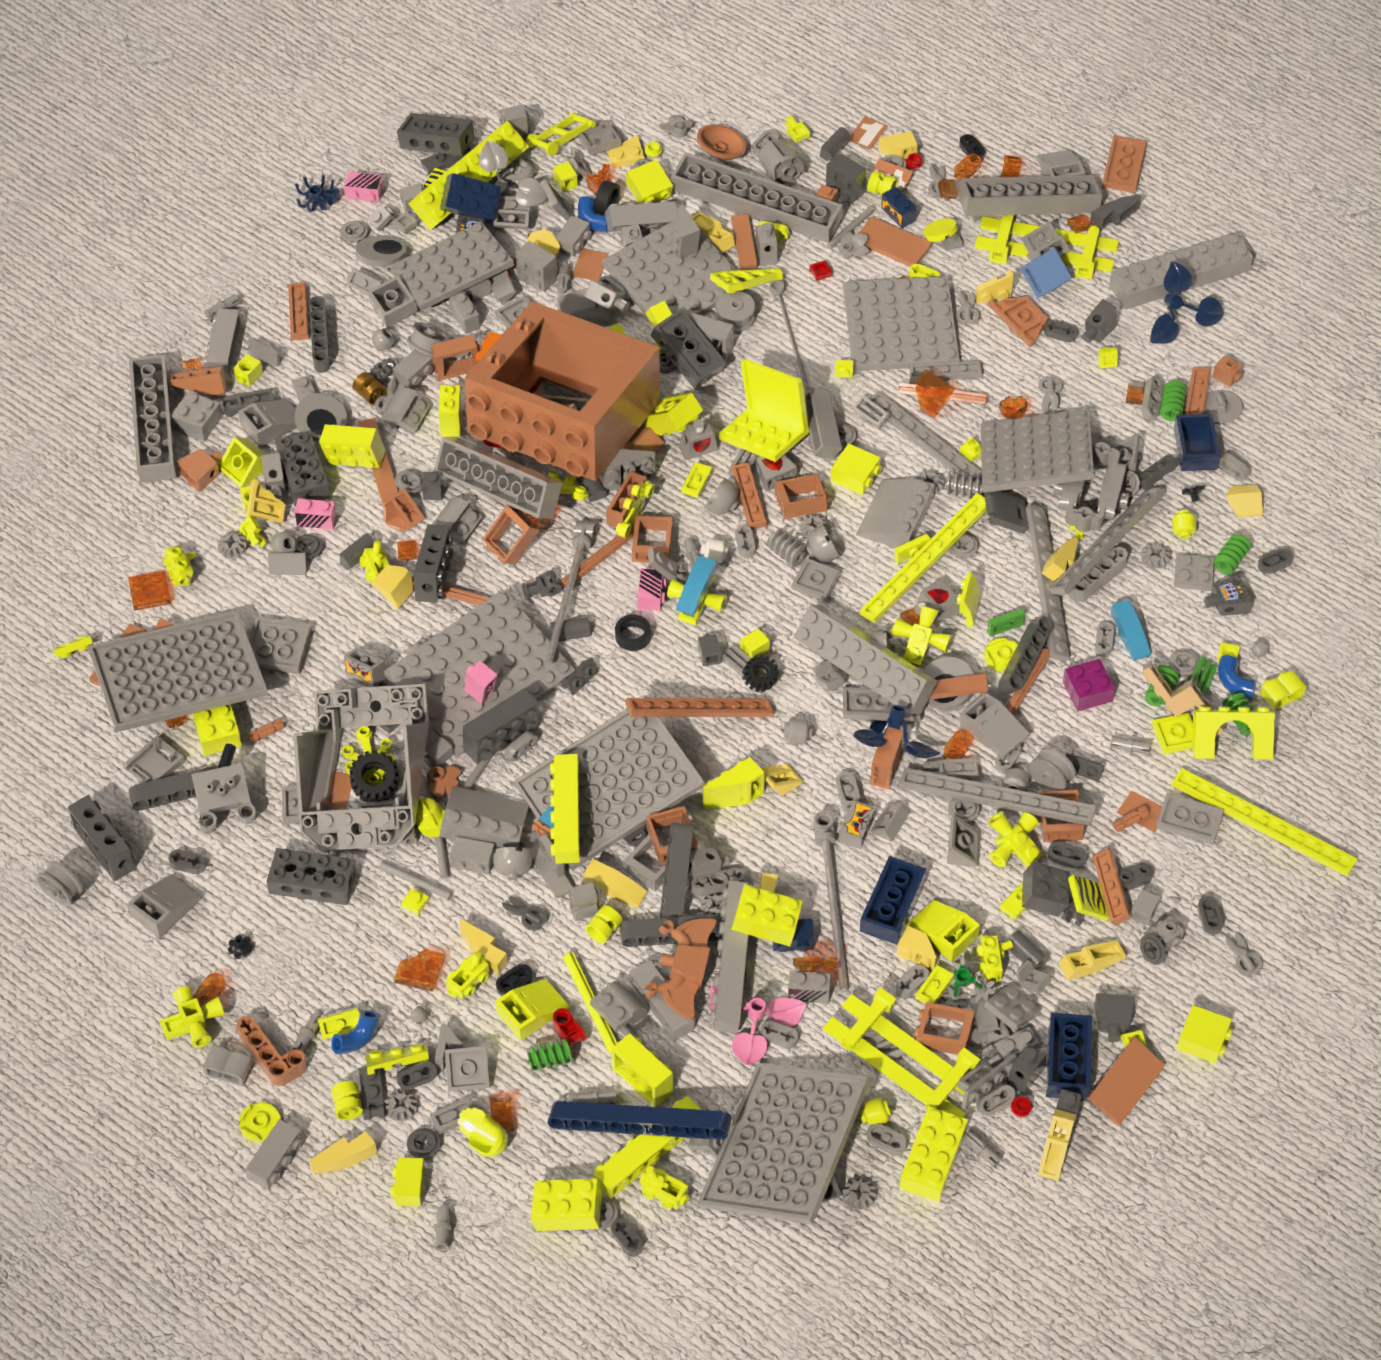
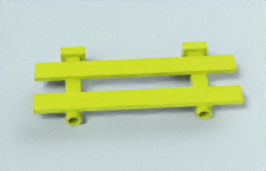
M1014 215L1003 216L1002 219L982 216L980 228L998 231L997 239L977 236L975 248L990 251L989 261L1006 264L1008 254L1027 257L1026 255L1029 253L1024 244L1008 241L1009 235L1025 236L1041 226L1013 222ZM1091 226L1088 234L1055 229L1058 236L1062 235L1067 244L1084 247L1083 254L1066 252L1061 255V260L1064 264L1076 266L1075 277L1092 279L1094 269L1106 272L1112 271L1114 260L1094 257L1095 249L1116 252L1119 240L1099 237V228L1097 226Z
M881 987L875 992L873 1003L870 1007L853 994L842 1004V1008L859 1019L851 1029L833 1016L822 1028L823 1031L840 1042L843 1048L848 1051L851 1050L925 1104L926 1108L930 1106L962 1118L966 1116V1113L949 1102L947 1097L954 1089L964 1095L965 1091L957 1087L958 1080L964 1077L968 1071L970 1072L977 1067L981 1059L963 1047L958 1054L957 1064L952 1067L882 1016L884 1011L887 1013L892 1011L896 998ZM870 1028L943 1081L933 1090L864 1040L863 1036Z

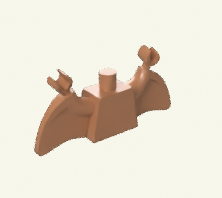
M695 919L681 924L676 929L673 928L672 921L666 920L663 924L667 928L660 926L659 932L663 935L671 933V937L678 942L675 956L663 953L660 965L672 968L670 980L660 983L659 986L653 982L648 983L644 990L650 991L647 992L645 997L650 999L657 992H660L664 1002L673 1011L684 1018L693 1020L695 1015L694 996L697 990L700 991L710 951V948H708V938L716 926V920Z

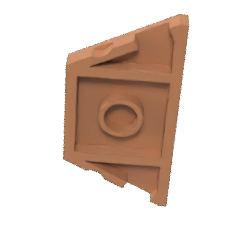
M1027 296L1004 298V302L988 301V306L1031 348L1044 329L1048 317Z

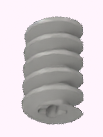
M949 471L946 481L948 495L952 491H954V496L961 492V497L963 498L968 493L969 499L976 493L981 496L983 495L982 483H980L979 477L973 481L972 475H970L968 480H966L965 474L958 478V473L956 472L951 477V471Z
M781 528L776 530L766 542V547H769L780 558L785 559L792 567L799 566L806 557L805 547L803 545L799 546L800 543L798 541L794 542V538L789 537L788 533H783Z

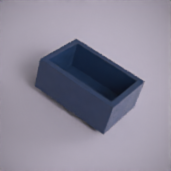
M451 173L446 177L440 210L484 219L486 223H490L495 220L501 186Z
M1176 415L1174 435L1178 457L1181 462V471L1217 470L1220 452L1213 415Z

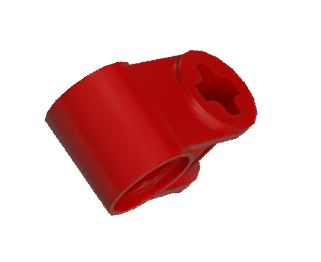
M560 1008L554 1012L553 1028L561 1041L566 1039L570 1049L572 1045L579 1041L587 1040L584 1030L576 1022L570 1011ZM559 1020H566V1022H564V1023H560V1022H558V1021H559Z

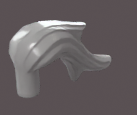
M523 159L518 163L524 168L522 172L517 174L504 172L501 180L507 183H515L516 188L521 180L532 178L535 169Z

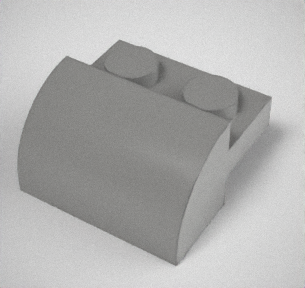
M499 196L494 228L529 230L531 207L520 205L513 196Z
M1051 221L1021 238L1029 252L1026 256L1030 261L1053 248L1060 255L1070 250L1063 236H1058Z
M399 388L394 393L381 419L395 428L400 425L414 434L430 404L417 397V391L410 388Z
M454 497L449 500L432 524L450 526V534H453V540L463 545L483 516L468 506V501Z
M619 981L607 984L606 990L590 1000V1005L615 1031H618L628 1023L632 1026L647 1016L646 1008Z

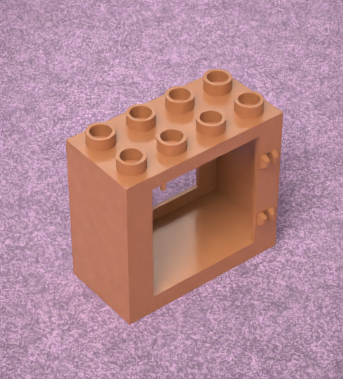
M531 301L465 377L467 431L476 439H486L503 446L510 452H520L535 458L542 464H551L565 469L573 476H583L596 481L660 402V347ZM539 379H542L591 399L581 411L573 409L575 407L574 404L567 407L529 393V391Z

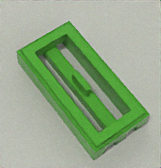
M1023 609L988 620V635L994 636L1024 625L1025 612Z
M1201 656L1197 661L1190 680L1193 679L1196 683L1198 678L1197 686L1205 696L1217 666L1215 664L1211 665L1212 662L1210 660L1206 661V657ZM1202 666H1204L1203 671H1202L1201 675L1199 676L1200 671H1201V669H1202Z

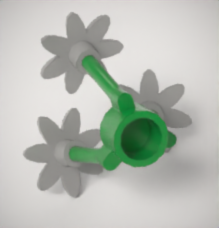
M961 957V965L958 963L953 964V967L957 969L953 973L956 978L954 990L948 987L949 994H943L941 997L947 1000L944 1004L946 1006L952 1005L958 1008L959 1004L962 1007H966V1003L963 1000L968 995L961 994L960 986L967 987L971 983L974 984L977 989L972 990L970 993L977 995L975 1000L979 1002L982 997L987 1001L989 999L988 994L996 993L995 990L990 989L995 982L987 983L986 977H983L980 984L972 975V973L979 971L978 968L972 967L974 959L966 963L965 958Z

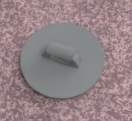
M1216 390L1207 394L1204 414H1212L1214 423H1228L1240 416L1243 405L1240 398L1234 393Z

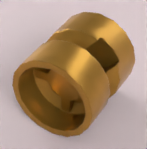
M363 372L358 375L352 385L353 390L370 405H375L376 400L386 394V388L369 372Z

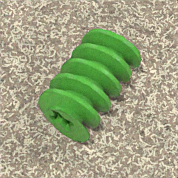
M1170 381L1164 386L1160 415L1167 421L1174 422L1176 415H1182L1187 389L1183 382Z
M1232 535L1214 558V565L1217 570L1226 575L1232 574L1233 570L1237 568V565L1241 563L1245 555L1252 548L1251 542L1242 535Z
M1158 665L1157 670L1174 691L1179 674L1167 665ZM1150 683L1144 696L1145 701L1154 707L1165 705L1166 702L1162 697L1159 698L1156 695L1154 686Z
M1244 693L1230 695L1222 701V705L1230 707V710H1238V707H1250V710H1253L1249 700L1245 699ZM1232 720L1242 735L1251 734L1246 723Z
M562 1039L561 1045L557 1040L554 1041L553 1047L547 1042L545 1049L541 1044H538L537 1051L533 1046H530L529 1053H527L531 1073H534V1066H537L539 1071H542L543 1064H545L547 1069H550L551 1062H553L555 1067H558L560 1060L564 1066L567 1059L572 1063L571 1051L566 1039Z

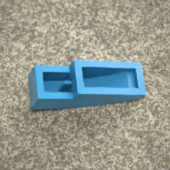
M698 556L684 585L676 611L691 616L695 615L716 572L715 560Z
M1130 600L1112 604L1110 614L1118 627L1117 633L1132 660L1135 661L1151 656L1145 633Z

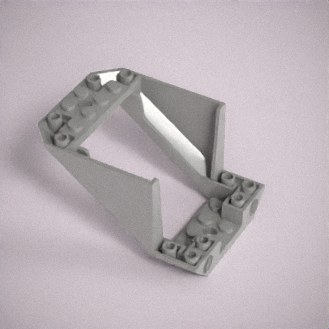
M426 684L314 691L317 730L293 733L300 832L320 851L398 846L415 826L429 727ZM375 701L381 703V709L378 712L373 709ZM408 724L397 726L398 730L403 729L406 768L402 793L395 798L396 806L328 810L342 728ZM356 823H359L362 826V832L360 834H357L354 831V825Z

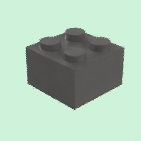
M841 153L837 154L826 164V185L838 189V196L843 200L853 204L865 193L866 168Z
M1032 862L1023 872L1022 907L1059 917L1069 906L1068 878L1070 877V871Z

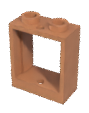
M472 334L431 345L433 369L438 381L468 374L478 363L476 362V355L480 351L478 341L474 340ZM471 352V357L443 364V359Z
M818 474L774 482L775 497L784 519L827 511V503L830 502L828 492H824L823 480L820 481ZM813 491L816 494L815 498L790 502L788 496Z
M506 505L482 540L487 544L486 548L489 551L498 555L500 562L515 565L540 529L521 510ZM514 521L524 532L510 552H508L498 540L511 522Z
M635 516L632 562L649 563L648 549L651 547L656 548L670 559L673 517ZM640 529L667 531L665 546L638 545Z
M888 727L882 737L886 740V744L877 747L872 761L870 785L889 790L902 754L903 730Z
M1046 790L1038 793L1080 802L1078 790ZM1039 816L1043 842L1077 841L1083 839V824L1047 825L1046 817Z
M685 806L674 807L664 812H655L646 816V827L660 865L666 864L668 846L661 847L655 829L669 826L672 822L691 824ZM693 831L691 850H697L698 842Z
M926 1002L925 1008L920 1010L919 1021L921 1023L920 1027L916 1026L914 1039H917L919 1043L930 1050L956 1055L959 1054L963 1047L968 1050L975 1024V1011ZM930 1016L963 1022L959 1040L925 1034Z

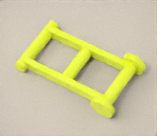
M570 113L569 117L539 135L530 134L527 137L526 143L532 148L536 146L543 148L548 155L553 156L557 153L559 146L590 127L594 128L596 122L578 114ZM575 121L582 123L571 131L563 129ZM555 133L561 135V137L553 142H544L545 139Z

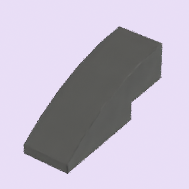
M1127 196L1098 207L1091 212L1090 224L1097 226L1099 231L1103 230L1110 223L1118 226L1140 209L1142 196Z

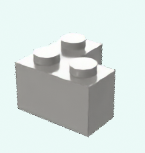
M522 105L498 110L500 125L508 120L523 140L526 141L528 133H530V126L527 123L530 120L528 111H525Z

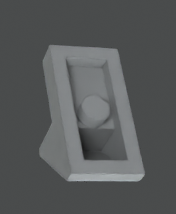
M442 1023L435 1054V1066L437 1070L444 1071L446 1063L445 1050L463 1048V1044L449 1027Z

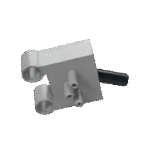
M225 744L217 769L191 774L200 812L199 825L201 830L206 833H211L217 828V818L214 814L217 812L238 808V817L242 823L250 824L256 819V809L250 801L242 763L231 765L236 751V746L233 744ZM244 810H251L252 815L244 817L242 812ZM210 818L214 822L210 826H205L203 821Z

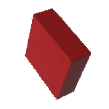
M825 260L809 265V270L816 281L832 276V271Z

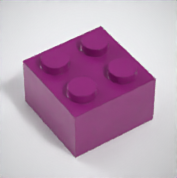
M1100 659L1064 669L1063 684L1077 712L1113 702L1115 687Z

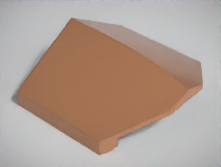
M639 427L624 445V448L628 450L652 451L656 455L665 445V442L652 429Z
M405 488L384 501L383 519L390 528L406 532L425 519Z

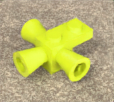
M715 574L713 575L709 583V587L716 579ZM672 579L667 597L680 598L684 585ZM708 589L695 615L691 616L680 612L678 620L696 626L705 605L722 613L727 595L710 594Z
M921 605L919 624L914 623L913 626L899 618L896 619L892 629V636L909 638L903 659L922 665L927 648L931 645L947 653L952 635L935 633L936 629L931 628L939 610Z
M1003 811L996 813L990 818L988 825L999 833V836L994 840L999 847L989 854L990 860L995 865L1005 867L1011 854H1016L1027 868L1032 862L1038 861L1043 853L1027 835L1038 826V821L1033 815L1026 812L1022 813L1015 826L1010 825Z
M190 986L176 989L172 996L178 1003L179 1013L159 1020L166 1040L168 1041L190 1033L192 1047L201 1048L211 1042L212 1038L204 1028L206 1027L204 1019L225 1016L219 998L216 997L200 1007L197 998L193 999V992Z

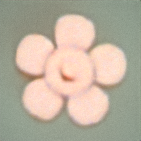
M187 716L165 720L168 728H173L175 725L177 727L184 724L183 720Z

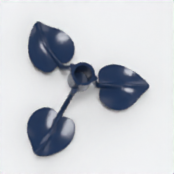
M1170 262L1163 283L1165 290L1169 292L1164 298V303L1168 306L1167 309L1170 311L1171 316L1163 314L1155 321L1150 335V342L1153 344H1167L1174 341L1178 336L1179 326L1174 322L1176 318L1172 309L1177 310L1184 306L1197 311L1195 316L1196 322L1206 327L1218 323L1224 314L1220 302L1213 297H1206L1201 300L1199 308L1184 303L1183 299L1178 295L1181 294V290L1184 291L1190 288L1192 283L1191 274L1183 265Z
M900 705L891 706L887 721L875 720L871 723L870 730L860 729L855 731L853 735L859 742L867 746L881 747L886 744V740L882 737L888 727L899 729L900 726H903L904 743L907 745L905 746L906 752L918 758H930L940 754L939 751L923 743L908 741L907 721L904 720L907 710Z

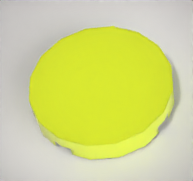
M939 219L928 224L924 228L923 234L928 241L939 242L946 239L945 237L948 235L950 237L957 232L958 226L954 219Z
M997 638L990 641L984 652L986 664L995 671L1004 672L1018 644L1013 640L1012 642L1007 640V638Z
M258 1102L259 1104L248 1105L242 1111L239 1117V1127L243 1136L248 1140L264 1142L277 1121L281 1120L277 1108L272 1104Z

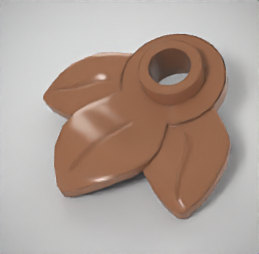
M439 766L432 767L427 773L431 794L441 799L445 792L447 794L451 793L453 786L461 788L460 783L456 779L460 776L461 770L453 766L443 769Z

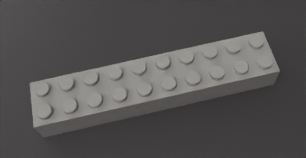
M686 152L671 176L673 191L741 214H748L750 217L765 222L784 224L788 226L789 230L827 243L830 242L843 218L842 204Z

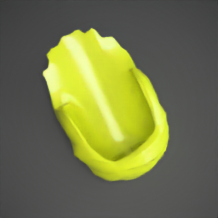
M469 1107L466 1110H462L458 1124L460 1125V1130L469 1139V1146L485 1157L500 1155L505 1150L508 1142L505 1129L483 1110L471 1109Z

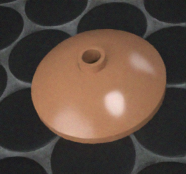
M706 125L700 128L697 134V142L700 147L709 155L719 159L733 160L744 155L747 148L745 139L738 132L726 126Z

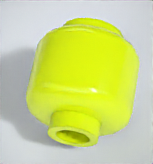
M1188 510L1178 511L1172 517L1173 534L1180 536V539H1189L1191 535L1195 534L1197 531L1195 515Z
M875 1097L863 1102V1110L859 1111L863 1123L867 1122L869 1126L887 1123L889 1116L892 1115L887 1100H883L881 1097Z

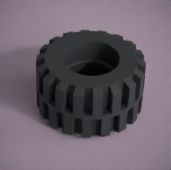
M373 750L371 754H369V751L364 752V756L360 754L357 757L358 760H354L352 767H350V782L355 795L360 796V799L363 801L365 799L368 800V802H377L383 799L384 801L389 800L388 797H392L395 794L394 791L399 787L400 778L396 762L392 760L390 755L386 756L385 752L382 751L380 754L377 753V750ZM378 768L386 773V779L380 785L371 786L363 781L364 774L370 769Z

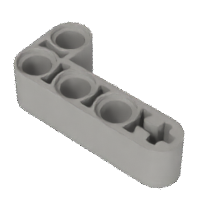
M1123 547L1113 548L1067 595L1076 602L1087 600L1125 569L1128 555L1127 550Z

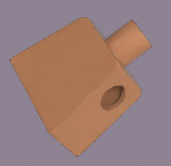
M199 449L176 461L178 473L198 492H201L219 475L217 463L222 460V456L218 451L208 455L203 449Z

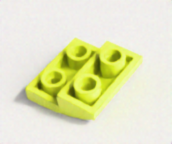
M968 572L966 579H962L961 590L963 592L958 594L957 605H960L959 613H964L963 617L966 618V626L973 627L981 599V591L972 572Z

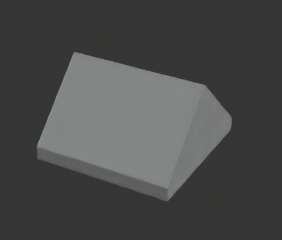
M1138 434L1111 446V448L1117 449L1120 452L1119 463L1126 464V470L1134 473L1140 442V435Z
M952 815L947 864L976 867L979 860L980 832L956 815Z

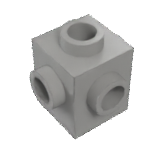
M1171 916L1165 921H1159L1155 928L1152 929V934H1158L1159 938H1163V944L1167 946L1165 948L1166 951L1172 947H1178L1183 941V927Z

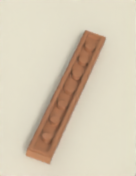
M627 698L625 701L630 717H772L774 714L770 701L766 698Z

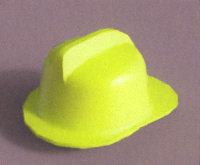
M419 797L415 824L423 835L430 838L439 837L445 811L432 798L421 799Z

